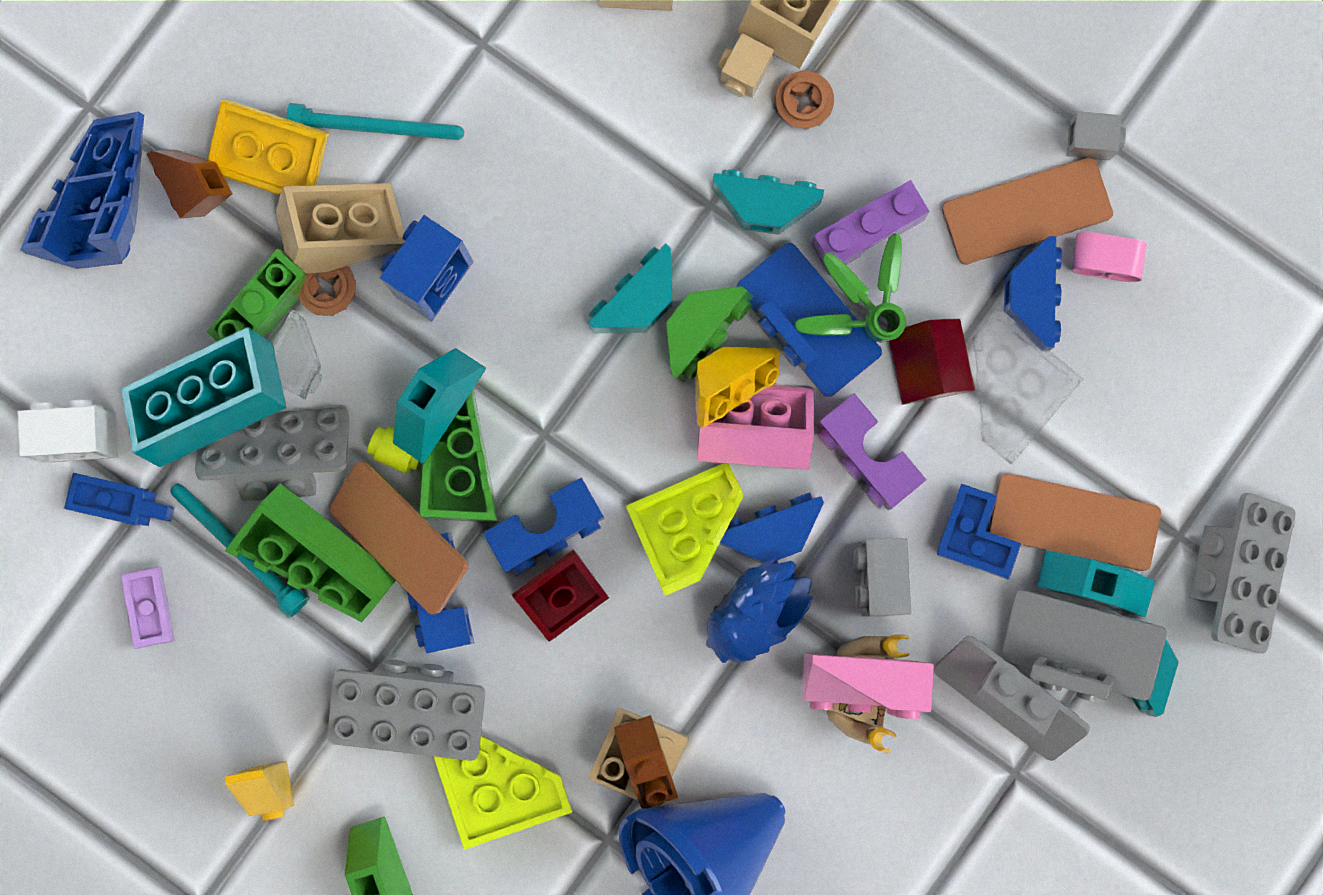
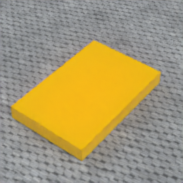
M223 99L220 101L207 160L216 162L226 178L281 195L283 186L317 185L329 132Z

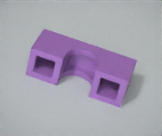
M910 180L814 234L811 245L822 263L824 254L829 252L833 253L847 265L860 258L872 246L889 238L893 233L900 235L920 224L926 219L930 211Z
M854 393L817 424L821 430L817 435L829 450L832 451L836 448L845 458L841 464L850 476L855 480L860 477L869 487L865 493L875 506L880 509L884 505L887 510H890L927 479L903 451L887 462L874 461L866 454L863 447L864 436L878 421Z

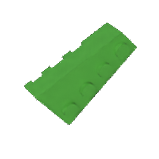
M474 389L423 464L420 515L424 519L499 523Z
M281 483L259 504L225 550V552L235 557L241 554L253 560V566L265 573L272 570L288 579L287 584L298 590L307 588L318 594L319 601L360 622L364 621L396 581L373 556Z

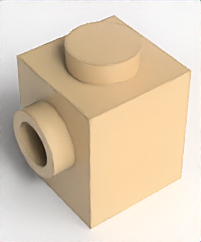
M742 33L733 50L728 47L726 48L718 64V68L722 69L720 82L725 84L724 88L738 97H743L745 94L753 98L773 61L774 49Z

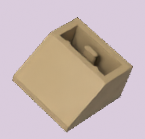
M618 708L588 779L638 801L623 762L614 727L643 718V716ZM653 721L671 776L673 777L689 737Z

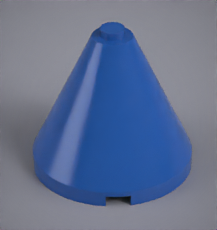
M766 793L638 809L623 819L619 826L620 847L630 874L640 870L649 887L642 895H751L785 824L784 815L786 811L784 805L776 796H770Z

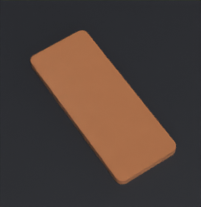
M1090 157L947 201L942 207L958 260L963 265L1042 242L1049 236L1058 237L1106 222L1113 216V209L1097 162Z
M367 462L355 463L330 505L331 515L429 614L440 613L467 572L468 562Z
M1009 473L1000 477L996 493L998 498L993 509L989 528L990 533L1019 542L1024 546L1093 559L1129 569L1146 571L1151 567L1161 517V509L1158 506Z

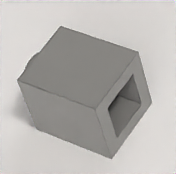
M1077 111L1069 121L1067 156L1111 160L1119 150L1123 149L1125 144L1126 129L1121 127V115Z

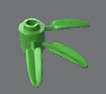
M893 233L888 238L883 252L877 284L878 289L884 291L882 304L875 306L867 297L869 290L843 261L833 253L828 252L823 256V263L833 280L853 303L861 301L869 311L864 320L852 321L851 316L848 314L802 318L795 322L796 330L805 334L830 336L849 335L852 332V328L864 327L867 336L876 342L884 343L899 337L905 329L906 317L899 306L889 302L891 293L897 291L902 256V239L900 235ZM879 317L885 318L888 322V328L885 331L881 330L877 320Z

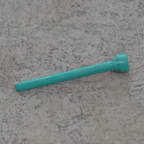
M297 103L288 104L286 119L316 128L460 140L464 136V129L458 125L314 113L311 108H306L305 104Z
M174 484L170 489L171 495L227 548L235 538V535L182 484ZM241 554L236 557L276 596L275 601L279 604L277 608L288 619L296 615L309 601L310 597L302 589L298 590L290 585L287 586L271 570L265 573L253 566V560Z

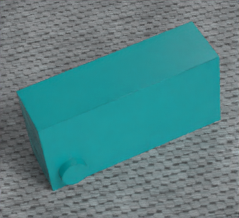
M249 327L121 388L132 452L158 467L173 462L287 408L273 344Z

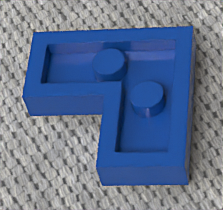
M961 484L938 548L937 556L1009 580L1021 543L986 531L998 498L997 495Z

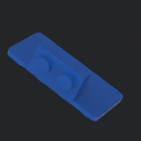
M793 243L783 245L737 284V287L742 286L753 295L749 302L752 304L751 309L760 318L757 323L770 339L775 337L784 347L781 352L793 367L799 365L825 397L835 395L882 355L881 347L876 341L867 336L864 327L852 328V332L849 335L830 336L805 334L796 330L795 322L806 317L848 314L851 316L852 321H857V319Z

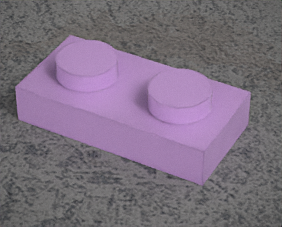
M156 567L122 574L121 580L134 649L175 641L162 568Z

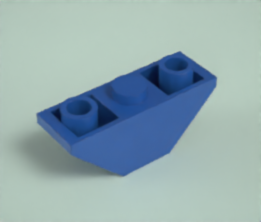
M1057 236L1047 237L1005 277L1004 315L1039 352H1049L1055 347V343H1059L1061 337V323L1059 320H1055V306H1060L1062 296L1061 284H1056V269L1060 270L1062 264L1061 247H1056Z
M811 493L795 497L789 500L792 507L777 511L775 505L755 512L756 520L742 524L740 518L731 520L719 544L761 564L773 558L780 560L802 551L824 504L822 496L813 499Z

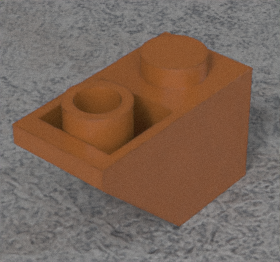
M151 150L146 154L154 168L155 175L162 183L170 199L171 206L177 212L180 219L204 217L233 194L217 163L178 150Z
M649 715L614 727L623 762L641 809L658 806L677 799L678 794L652 716Z

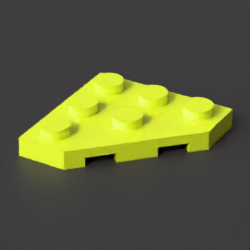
M729 463L720 464L626 505V509L665 596L701 580L744 497Z
M482 735L479 755L475 760L469 761L434 756L464 850L573 812L560 774Z

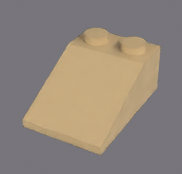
M752 0L736 33L740 35L743 33L774 49L776 56L800 69L840 0Z
M391 183L283 186L275 214L284 251L306 273L329 272L399 250L405 242L402 239L404 229Z

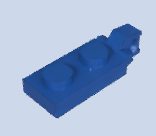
M73 473L64 509L131 525L149 526L150 518L171 522L175 507L154 503L157 494L148 492L147 489Z

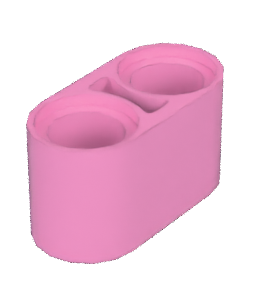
M1094 232L1077 233L1072 271L1081 275L1125 282L1142 281L1147 243L1138 239Z

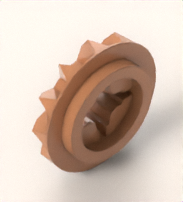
M798 71L790 74L780 83L776 92L775 103L779 117H782L790 127L795 126L807 130L811 127L820 126L830 116L834 106V94L828 81L821 75L812 71ZM811 88L810 101L815 105L813 107L807 105L804 110L801 109L800 113L797 112L799 101L794 97L796 95L802 97Z
M348 266L329 272L307 273L298 297L303 306L312 313L334 316L343 310H347L348 305L355 298L356 280ZM317 276L328 282L333 279L336 280V283L333 285L336 298L332 295L329 296L327 293L319 295L318 292L322 287L319 284L320 281L316 278Z

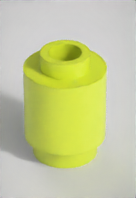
M379 426L370 440L367 453L373 455L375 461L406 475L409 474L411 469L417 471L422 463L393 444L394 428L389 426L385 429Z

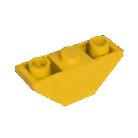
M721 347L698 361L695 385L697 425L702 428L708 426L715 420L724 417L726 413L735 407L749 401L751 397L763 389L772 386L779 377L781 351L776 348Z

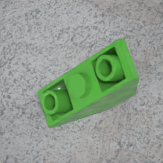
M277 248L208 329L207 333L218 342L249 327L263 337L278 324L295 304L307 273L295 264L280 248Z
M738 286L691 292L687 295L666 322L671 375L682 382H685L688 378L692 380L696 377L697 362L702 360L711 349L717 350L728 337L726 330L733 321H740L750 310L752 304L749 301L753 298L750 292L744 287Z
M385 816L350 828L345 878L351 895H413Z

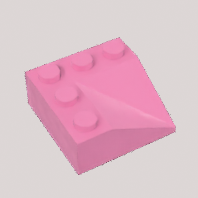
M804 653L801 699L810 701V708L833 710V703L849 704L848 711L871 713L872 705L887 708V714L897 718L920 719V712H931L934 664L909 660Z

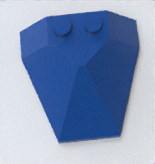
M138 111L93 120L70 157V160L75 163L64 182L57 179L51 189L57 193L46 211L38 209L20 251L75 269L122 264L130 251V242L135 232L138 211L144 115Z

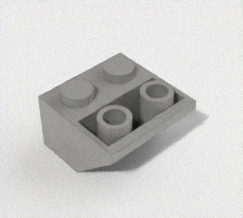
M867 538L859 541V547L853 549L852 552L853 570L860 571L861 585L854 588L855 608L862 609V616L911 614L907 538Z

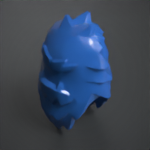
M773 558L757 568L747 569L738 578L728 594L724 595L719 606H714L707 622L708 638L706 646L713 649L722 663H726L728 660L736 663L755 659L757 655L768 653L771 646L785 641L787 634L801 622L813 601V596L809 595L812 579L806 576L795 578L796 574L793 572L796 564L793 561L778 563V560Z

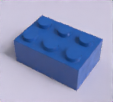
M423 215L419 222L414 220L407 227L402 237L405 242L397 253L391 252L384 260L380 271L383 272L380 279L397 299L432 322L473 264V260L460 238Z

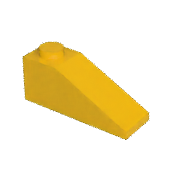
M287 761L248 768L224 777L225 785L249 816L261 814L262 821L284 817V810L294 806Z

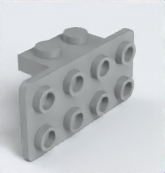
M346 408L284 411L272 414L198 449L195 474L199 480L234 478L241 500H263L279 483L298 497L316 495L317 484L314 473L342 471L347 466L348 410Z
M1243 493L1239 499L1233 528L1204 526L1189 598L1217 604L1211 632L1214 641L1257 653H1265L1267 651L1272 635L1276 607L1279 601L1284 568L1287 563L1290 539L1294 528L1295 510L1292 507L1251 493Z
M1021 589L1015 595L1002 650V658L1006 662L1032 669L1030 679L1040 681L1039 685L1049 690L1061 691L1062 688L1076 691V695L1079 698L1092 702H1098L1100 699L1106 700L1111 692L1146 701L1153 693L1167 631L1159 625Z
M968 635L964 637L934 667L935 675L1047 760L1054 761L1087 736L1090 730L1089 724L1081 719L1078 714L1069 710L1045 689L1039 687L1018 671L1015 666L1006 662L989 649L986 644L973 636Z
M386 660L384 664L379 663L373 673L339 669L333 675L327 738L334 745L472 761L478 757L480 750L485 689L480 685L453 682V672L444 671L443 666L436 664H424L421 668L409 667L406 662L401 660Z

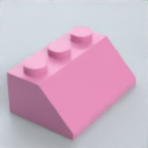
M772 385L751 397L749 401L735 407L721 419L715 420L704 428L699 426L697 461L809 470L814 437V388Z

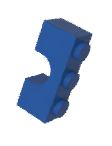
M582 477L549 495L555 506L557 516L553 527L547 532L534 534L527 531L519 516L514 515L483 533L505 573L514 571L516 576L536 565L533 560L534 558L545 552L549 557H552L569 547L566 540L577 534L583 539L601 529L598 522L605 518Z
M440 534L455 549L452 534ZM407 592L411 610L418 611L420 621L419 625H415L417 643L419 647L425 646L426 653L474 644L467 607L443 608L440 613L431 615Z

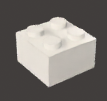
M90 400L69 401V407L67 408L55 407L54 403L31 404V410L18 411L19 457L42 463L118 458L116 414L104 410L103 405L92 404Z

